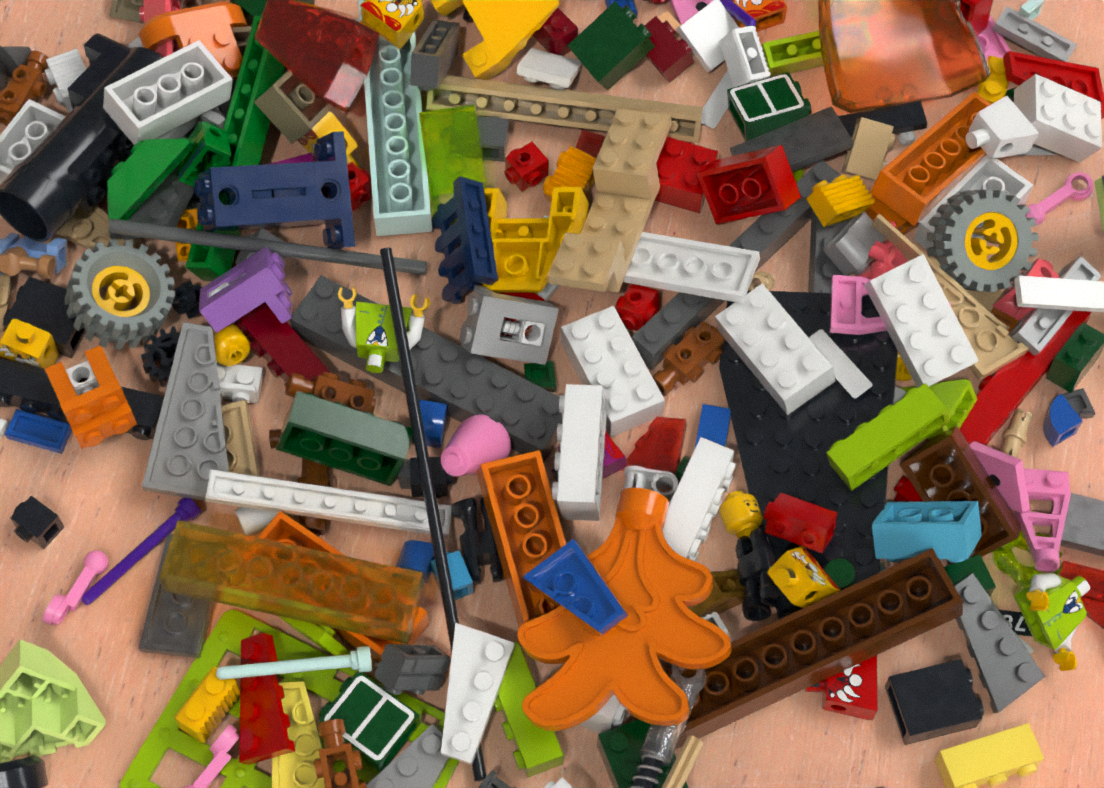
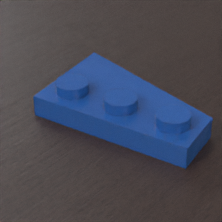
M574 539L523 576L532 585L602 635L628 616Z

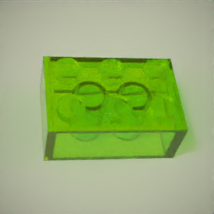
M475 104L419 112L430 196L434 199L454 196L453 182L459 176L482 182L483 188H488L478 109Z

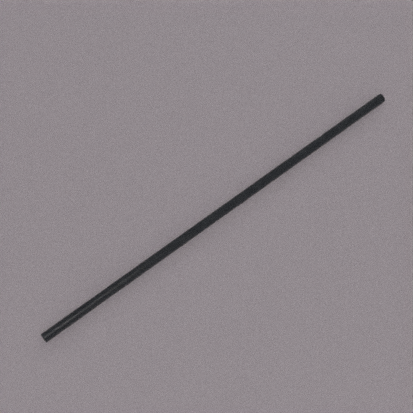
M387 247L380 250L452 652L455 623L459 624L393 254L392 249ZM481 742L472 764L475 782L483 781L487 776Z

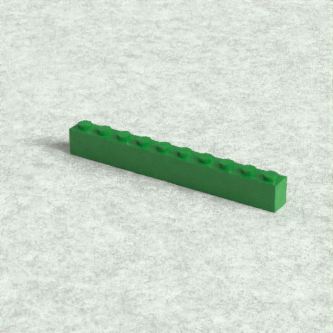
M278 15L254 16L223 129L227 133L231 152L230 158L223 167L259 165L270 119L254 101L283 75L294 31ZM219 195V200L223 204V198ZM197 223L196 230L203 231L202 225ZM241 230L214 232L240 236ZM191 244L185 268L203 281H213L231 269L236 250Z

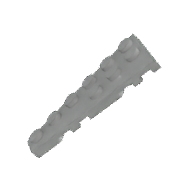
M183 322L142 488L144 491L205 501L210 469L229 472L214 334L210 326Z

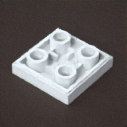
M713 0L676 30L690 46L693 54L708 73L725 60L719 40L724 38L726 34H729L731 30L739 27L720 0Z
M530 48L518 64L516 74L523 76L524 80L536 83L542 81L549 83L550 87L561 90L569 88L579 73L582 63L579 60Z

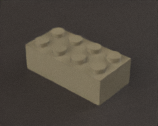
M326 34L256 99L254 103L293 144L312 129L364 75Z

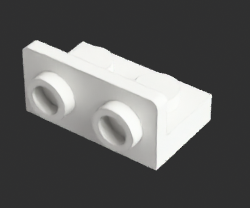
M217 363L221 400L233 402L245 400L248 404H258L264 376L263 367L244 365L227 367Z

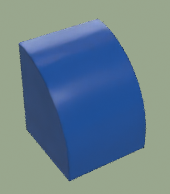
M1062 394L1054 399L1043 421L1044 435L1052 447L1075 435L1083 422Z
M419 400L427 446L441 448L448 420L447 404Z
M418 540L406 541L393 573L428 583L432 573L431 561L435 560L432 544Z

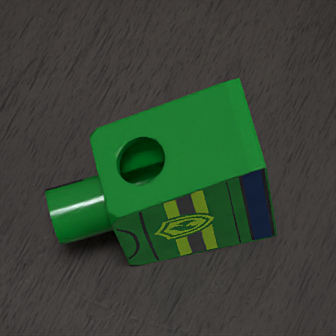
M205 121L198 123L188 138L195 140L198 145L180 162L178 181L194 187V181L198 179L197 175L210 167H223L231 156L227 133Z

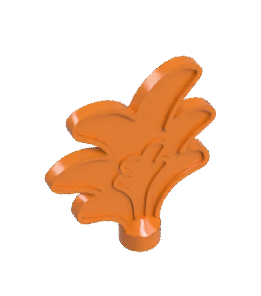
M632 487L623 489L620 492L615 514L616 519L610 535L599 548L586 555L628 614L626 618L602 635L542 592L549 602L559 606L545 615L523 623L519 627L518 640L524 651L531 658L545 664L565 663L550 679L529 693L522 702V709L526 717L536 727L546 731H560L572 728L595 715L612 695L616 696L618 702L627 712L641 721L661 726L678 725L685 721L690 713L689 701L685 692L665 673L658 657L673 665L695 670L713 667L730 656L732 646L729 636L719 627L697 616L687 607L698 605L710 596L714 583L713 577L706 566L679 555L666 542L663 536V528L669 500L662 494L644 488Z

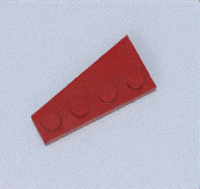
M1008 51L1003 56L1006 80L1020 86L1033 75H1040L1100 101L1101 120L1104 118V93L1099 68Z
M261 633L241 640V665L278 661L272 635ZM277 674L240 678L239 763L250 765L296 751L294 741L289 740L287 729L291 725L289 715L283 711L281 700L285 698L283 686L278 685Z

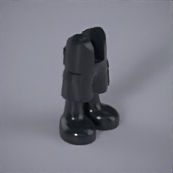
M483 497L480 499L484 519V531L482 533L478 530L476 499H464L455 502L451 506L452 516L456 519H461L465 527V532L459 537L461 554L466 561L473 585L481 584V567L479 568V566L491 565L490 572L493 583L502 582L503 569Z
M759 527L752 530L750 538L747 536L740 537L737 540L735 552L738 559L739 583L745 586V597L742 603L743 615L750 621L765 620L771 616L770 607L785 608L791 606L792 603L767 573L778 560L768 533H765V529Z

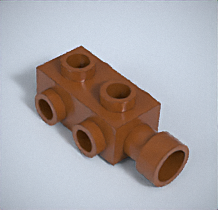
M35 50L31 51L26 60L27 65L20 64L13 71L11 82L7 89H4L0 94L1 124L8 126L28 99L37 103L39 98L44 96L46 83L42 73H45L44 70L48 68L46 61L48 56Z
M703 321L696 328L694 326L690 327L683 335L682 341L679 344H672L663 354L662 368L664 370H659L652 376L662 396H666L674 389V384L677 381L683 386L689 380L695 383L703 375V367L710 362L714 365L720 360V355L723 353L721 347L724 344L725 338L717 328L710 327ZM686 354L687 359L682 358V356Z
M292 372L286 384L285 395L295 397L297 391L312 393L318 398L330 402H339L348 408L372 414L376 406V399L373 398L375 391L366 389L367 383L357 380H350L349 383L338 381L339 376L329 372H322L321 376H313L312 381L304 379V375ZM327 388L333 390L334 394L331 399L325 396ZM355 396H359L361 398L359 407L353 404V398Z
M334 719L318 724L319 735L321 739H324L325 749H320V758L314 759L317 779L324 777L325 788H367L366 783H359L357 770L363 769L360 751H353L351 743H344L343 735L346 733L344 720ZM338 761L346 764L342 772L334 770V764Z

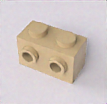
M863 117L857 118L851 137L854 147L848 149L841 172L853 176L860 175V178L876 181L880 171L887 166V161L884 160L886 150H891L895 140V134L892 133L894 126Z

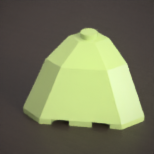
M20 639L0 666V763L12 761L14 757L27 754L38 757L56 753V748L74 744L76 748L89 745L106 725V720L74 671L49 650Z

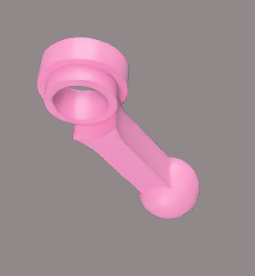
M1082 172L1071 174L1066 179L1065 185L1038 204L1028 205L1027 207L1030 212L1025 216L1035 218L1036 224L1040 225L1049 212L1068 199L1083 201L1089 198L1093 191V180L1089 175ZM1075 180H1083L1086 182L1087 188L1077 191L1072 188L1071 183Z
M94 550L85 556V568L69 594L65 596L56 594L45 610L42 618L43 622L50 626L53 624L59 626L69 610L75 612L95 577L103 573L108 567L109 560L104 552Z
M231 724L227 726L209 748L213 753V759L192 785H186L182 788H207L231 759L227 752L240 737L235 733L237 731L236 728Z

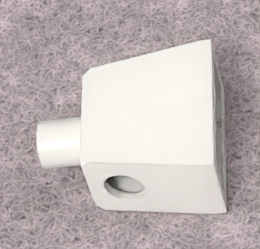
M1005 96L977 113L969 128V132L966 134V143L972 149L981 147L990 158L995 159L1029 152L1039 132L1011 99Z

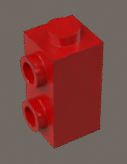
M780 492L775 501L769 502L766 506L763 517L767 520L765 533L823 553L833 538L838 513Z

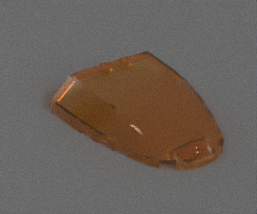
M818 0L821 55L832 105L846 112L854 113L916 101L924 102L949 98L985 82L991 75L971 22H966L960 11V1Z

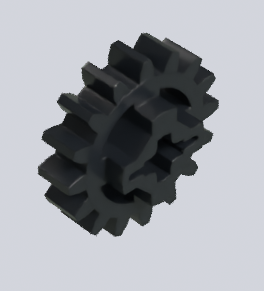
M175 326L167 334L164 329H161V336L158 338L151 335L152 344H144L145 353L141 354L145 373L149 374L152 382L158 380L163 388L169 380L180 336ZM155 359L158 360L161 368L155 365Z

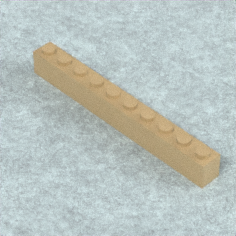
M445 75L438 89L434 88V90L428 91L426 108L600 131L609 130L617 109L671 115L672 125L667 137L696 143L699 141L703 107L450 75Z

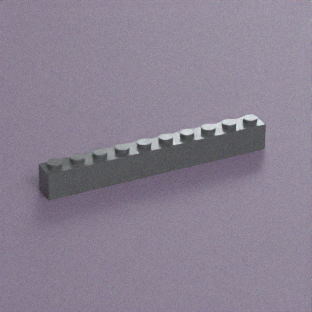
M820 160L796 183L801 198L786 210L761 215L729 246L759 251L760 261L756 268L757 271L811 220L812 208L806 198L813 192V186L823 180L831 183L841 174L823 160ZM679 292L632 336V340L646 366L653 370L664 359L663 354L669 346L679 344L682 341L683 335L690 327L694 326L696 328L726 300Z

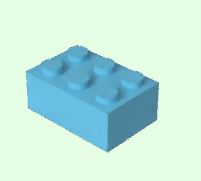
M978 501L887 502L884 510H881L872 523L876 559L899 562L904 559H910L933 548L939 559H947L949 562L957 563L968 559L982 536Z

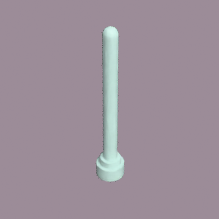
M370 646L357 647L356 651H350L348 655L224 666L217 669L216 676L224 680L352 667V670H358L359 673L371 672Z

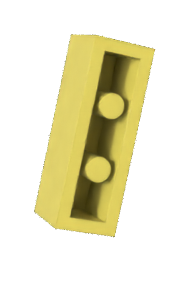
M1026 723L941 750L934 761L946 788H978V786L989 783L990 787L1001 785L1008 781L1007 777L1018 774L1020 778L1034 774L1038 771L1037 767L1044 760V756L1030 724Z

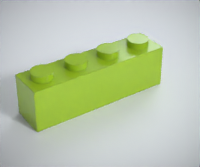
M865 20L764 42L761 47L763 48V56L766 58L765 62L768 63V72L771 73L770 77L786 72L794 73L864 57L872 43Z
M926 383L918 388H912L904 395L903 399L894 405H888L883 408L879 415L869 423L864 422L860 424L852 435L844 440L836 441L830 447V450L826 452L830 466L852 491L950 422L948 408Z
M516 641L514 642L515 648L494 703V709L496 712L502 711L505 722L501 723L507 741L513 739L517 749L512 752L518 770L524 769L527 778L563 765L564 755L554 731H546L536 727L526 717L522 709L524 698L536 689V685L520 645Z

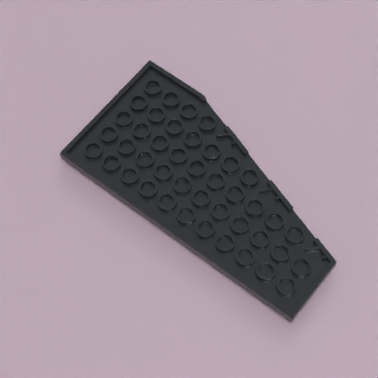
M769 291L808 338L822 329L867 377L873 386L854 399L835 378L833 384L787 415L725 340L721 347L723 353L720 355L719 369L728 407L731 411V420L748 492L757 499L763 517L767 504L774 502L780 492L837 512L834 535L824 552L820 553L809 548L806 549L823 569L833 559L841 558L849 561L855 570L856 578L854 584L880 573L881 559H876L872 523L881 510L885 508L889 465L851 491L830 466L826 452L830 450V447L836 441L844 440L852 435L860 424L864 422L869 423L876 418L883 408L888 405H894L898 350L888 331L862 335L830 333L831 293ZM864 295L862 297L861 314L866 318L880 317L870 296ZM727 301L726 308H728L735 302ZM763 518L762 524L759 527H763L766 530L767 520ZM768 534L772 548L777 554V560L788 550L802 547L801 545ZM792 604L785 608H776L778 619L803 609V607Z

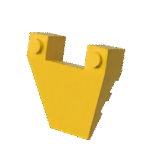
M430 0L434 8L443 17L463 4L465 5L484 41L463 53L462 56L474 77L482 80H490L504 71L510 65V61L517 52L526 46L528 39L533 33L542 27L560 5L558 0Z
M553 187L549 218H506L508 204L500 189L484 188L498 281L492 286L483 284V286L493 292H542L549 282L547 276L565 233L580 234L586 221L589 203L582 188Z

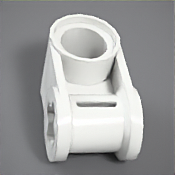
M634 465L627 466L624 469V476H626L624 489L632 488L636 483V488L649 489L662 494L669 500L670 504L678 487V480L673 473L646 469ZM666 486L672 490L667 493L660 492L658 488Z

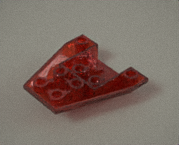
M267 0L255 39L320 99L347 112L368 76L380 33L372 26L348 13L297 0Z

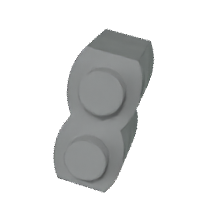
M865 211L851 218L823 250L845 276L853 272L855 275L861 273L869 265L867 260L869 259L868 254L872 245L876 241L882 243L886 238L872 226L874 221Z

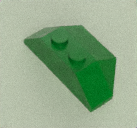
M187 138L145 139V141L141 140L136 143L130 151L132 155L125 162L121 161L111 171L113 176L107 181L109 220L110 218L128 220L198 143L193 139Z

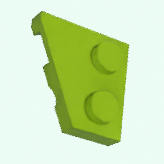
M286 608L280 616L293 629L326 652H330L334 656L350 654L349 650L333 638L336 633L322 622L317 626L314 625L316 620L305 611L300 610L297 614L291 609Z

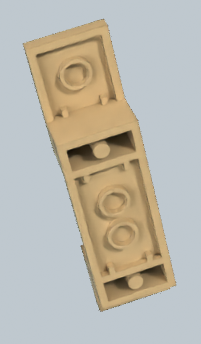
M617 109L592 169L597 194L581 233H565L547 276L549 284L619 293L660 188L656 162L672 125L671 115Z

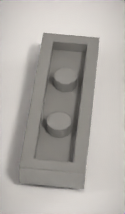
M1006 6L992 29L1044 58L1067 62L1077 46L1074 42Z

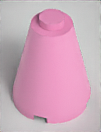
M474 415L467 418L458 426L441 455L443 469L452 476L477 475L476 472L480 464L507 458L511 450V440L506 428L500 422L496 423L486 415Z

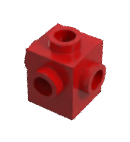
M533 141L520 149L512 150L505 157V177L510 184H516L521 191L538 185L543 178L548 176L549 160Z
M351 162L347 165L351 208L352 212H354L372 198V189L369 173L364 168L359 169Z
M631 284L625 294L618 298L615 309L626 329L638 331L659 312L658 290Z

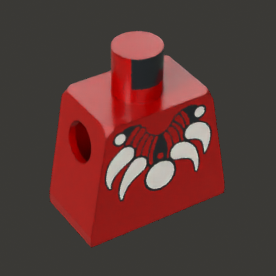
M877 655L806 688L805 692L822 693V707L824 710L865 720H873L878 711Z

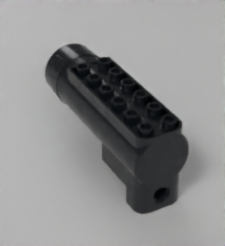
M99 33L94 34L84 44L85 54L89 58L90 66L67 88L72 111L20 164L14 167L0 184V215L11 227L31 240L45 242L74 215L78 207L89 212L96 204L102 201L108 191L107 181L113 176L111 171L121 161L125 162L132 155L130 151L134 146L103 108L104 88L164 58L163 56L144 47L129 48Z

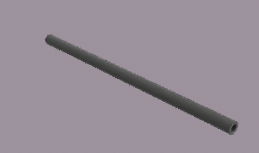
M113 218L109 220L108 233L255 253L267 246L272 253L277 252L280 256L383 270L381 255ZM393 257L396 272L418 275L426 274L427 261Z

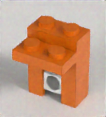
M101 345L84 352L88 361L65 370L62 362L45 368L60 406L81 449L96 446L103 439L115 434L126 433L131 427L137 425L119 381ZM82 378H88L85 382L78 383Z

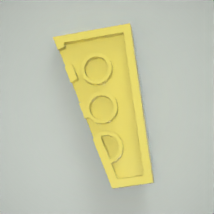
M305 682L278 683V685L283 686L285 698L281 701L284 713L289 715L291 727L287 731L289 740L294 741L296 751L272 758V788H325L324 777L317 779L314 759L320 758L319 750L323 748Z

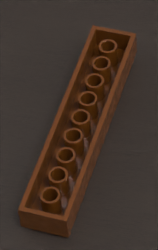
M933 548L732 641L730 656L718 665L695 670L677 667L666 672L669 678L685 692L690 705V713L687 719L678 725H674L673 731L669 735L675 749L682 747L689 735L696 738L708 735L963 615V600Z

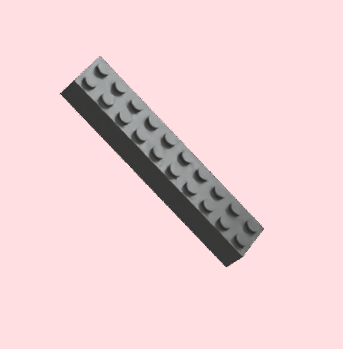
M320 275L292 314L290 319L291 328L303 341L405 393L400 361H385L384 369L381 373H372L366 370L367 359L358 357L357 349L350 346L342 330L341 307L344 306V302L339 299L338 291L341 287L343 288L342 295L345 299H350L353 296V292ZM358 293L355 300H353V306L355 307L356 302L377 304ZM423 327L421 339L410 350L419 400L447 404L448 416L461 423L474 415L489 416L490 419L496 423L500 422L506 428L511 440V449L520 454L540 450L544 463L557 443V425L562 423V413L559 412L560 397L477 354L469 353L463 347Z

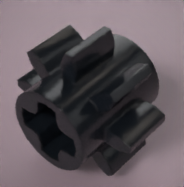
M188 281L173 289L175 291V297L172 302L174 310L179 315L186 314L188 319L198 316L201 313L199 311L200 289L202 287L200 285L193 286L192 282Z

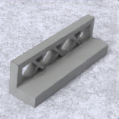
M1082 256L1066 265L1058 274L1061 279L1098 281L1102 276ZM1035 308L1018 322L1009 333V336L1017 343L1022 342L1029 348L1028 351L1035 356L1040 353L1074 310Z

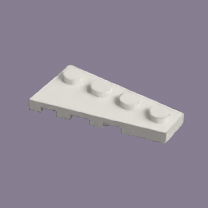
M455 623L441 746L442 755L469 765L473 764L515 648L514 642Z

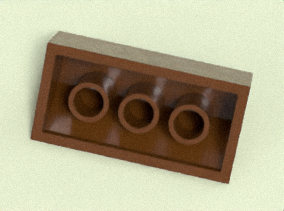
M957 426L929 440L899 464L923 502L978 501L982 536L969 558L979 554L983 557L1019 537L1021 526L1018 519Z

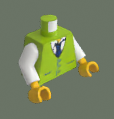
M352 286L353 296L350 299H345L342 295L343 288L341 287L338 291V297L344 302V306L341 307L342 330L350 346L357 349L358 357L367 359L366 370L372 373L383 372L385 361H399L390 305L356 302L355 307L353 306V300L357 296L356 289ZM414 294L410 299L412 308L402 307L410 350L421 339L425 320L423 311L427 310L431 303L430 299L425 297L423 307H418L416 304L418 294Z
M1054 573L1037 574L1032 577L1030 586L1016 593L1014 598L1034 641L1055 650L1056 653L1053 654L1052 659L1056 664H1060V671L1075 670L1077 659L1071 651V639L1077 626L1086 617L1087 612L1081 597L1090 590V585L1081 576H1076L1073 580H1069Z

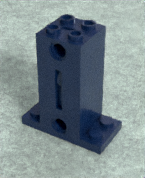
M344 131L331 132L317 139V144L314 146V156L316 161L319 162L210 167L197 175L198 179L194 181L195 195L200 197L201 207L197 209L198 224L202 225L203 231L208 232L325 224L326 229H323V242L327 248L345 250L355 247ZM219 195L223 198V204L219 200Z

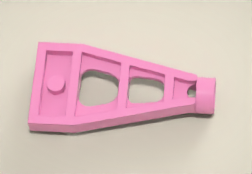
M832 276L830 333L862 335L887 331L881 317L866 318L861 314L862 297L869 295L864 285L871 279L857 276Z
M1024 468L1028 499L1052 501L1054 504L1051 514L1031 512L1030 509L1023 514L1015 510L1013 511L1020 523L1021 531L1033 557L1036 570L1042 573H1052L1060 568L1059 548L1071 496L1068 472ZM1033 525L1051 526L1053 528L1052 537L1036 536Z

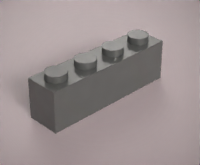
M441 20L432 21L412 52L410 85L418 86L420 90L425 91L434 90V88L438 89L458 54L460 23Z

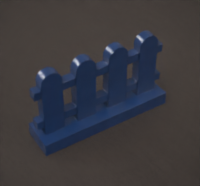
M461 176L453 182L454 197L446 204H439L437 206L438 211L432 217V227L441 230V235L435 242V250L445 256V259L439 265L438 273L441 277L448 278V284L445 285L442 291V299L453 304H459L461 296L468 290H474V286L478 285V282L492 286L498 281L483 183ZM457 218L458 220L450 226V223H452ZM461 242V245L454 250L453 248ZM465 266V269L457 275V272Z

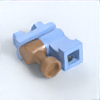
M10 233L4 239H0V276L4 273L8 274V276H14L21 270L37 271L40 277L52 278L54 273L58 274L66 266L67 239L55 238L49 244L36 242L27 237L20 238V234Z

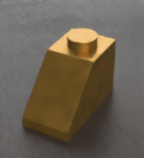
M738 570L712 571L711 575L714 583L710 596L698 605L687 607L697 616L706 617L707 614L711 615L712 612L721 614L742 604L745 597V586L739 583Z

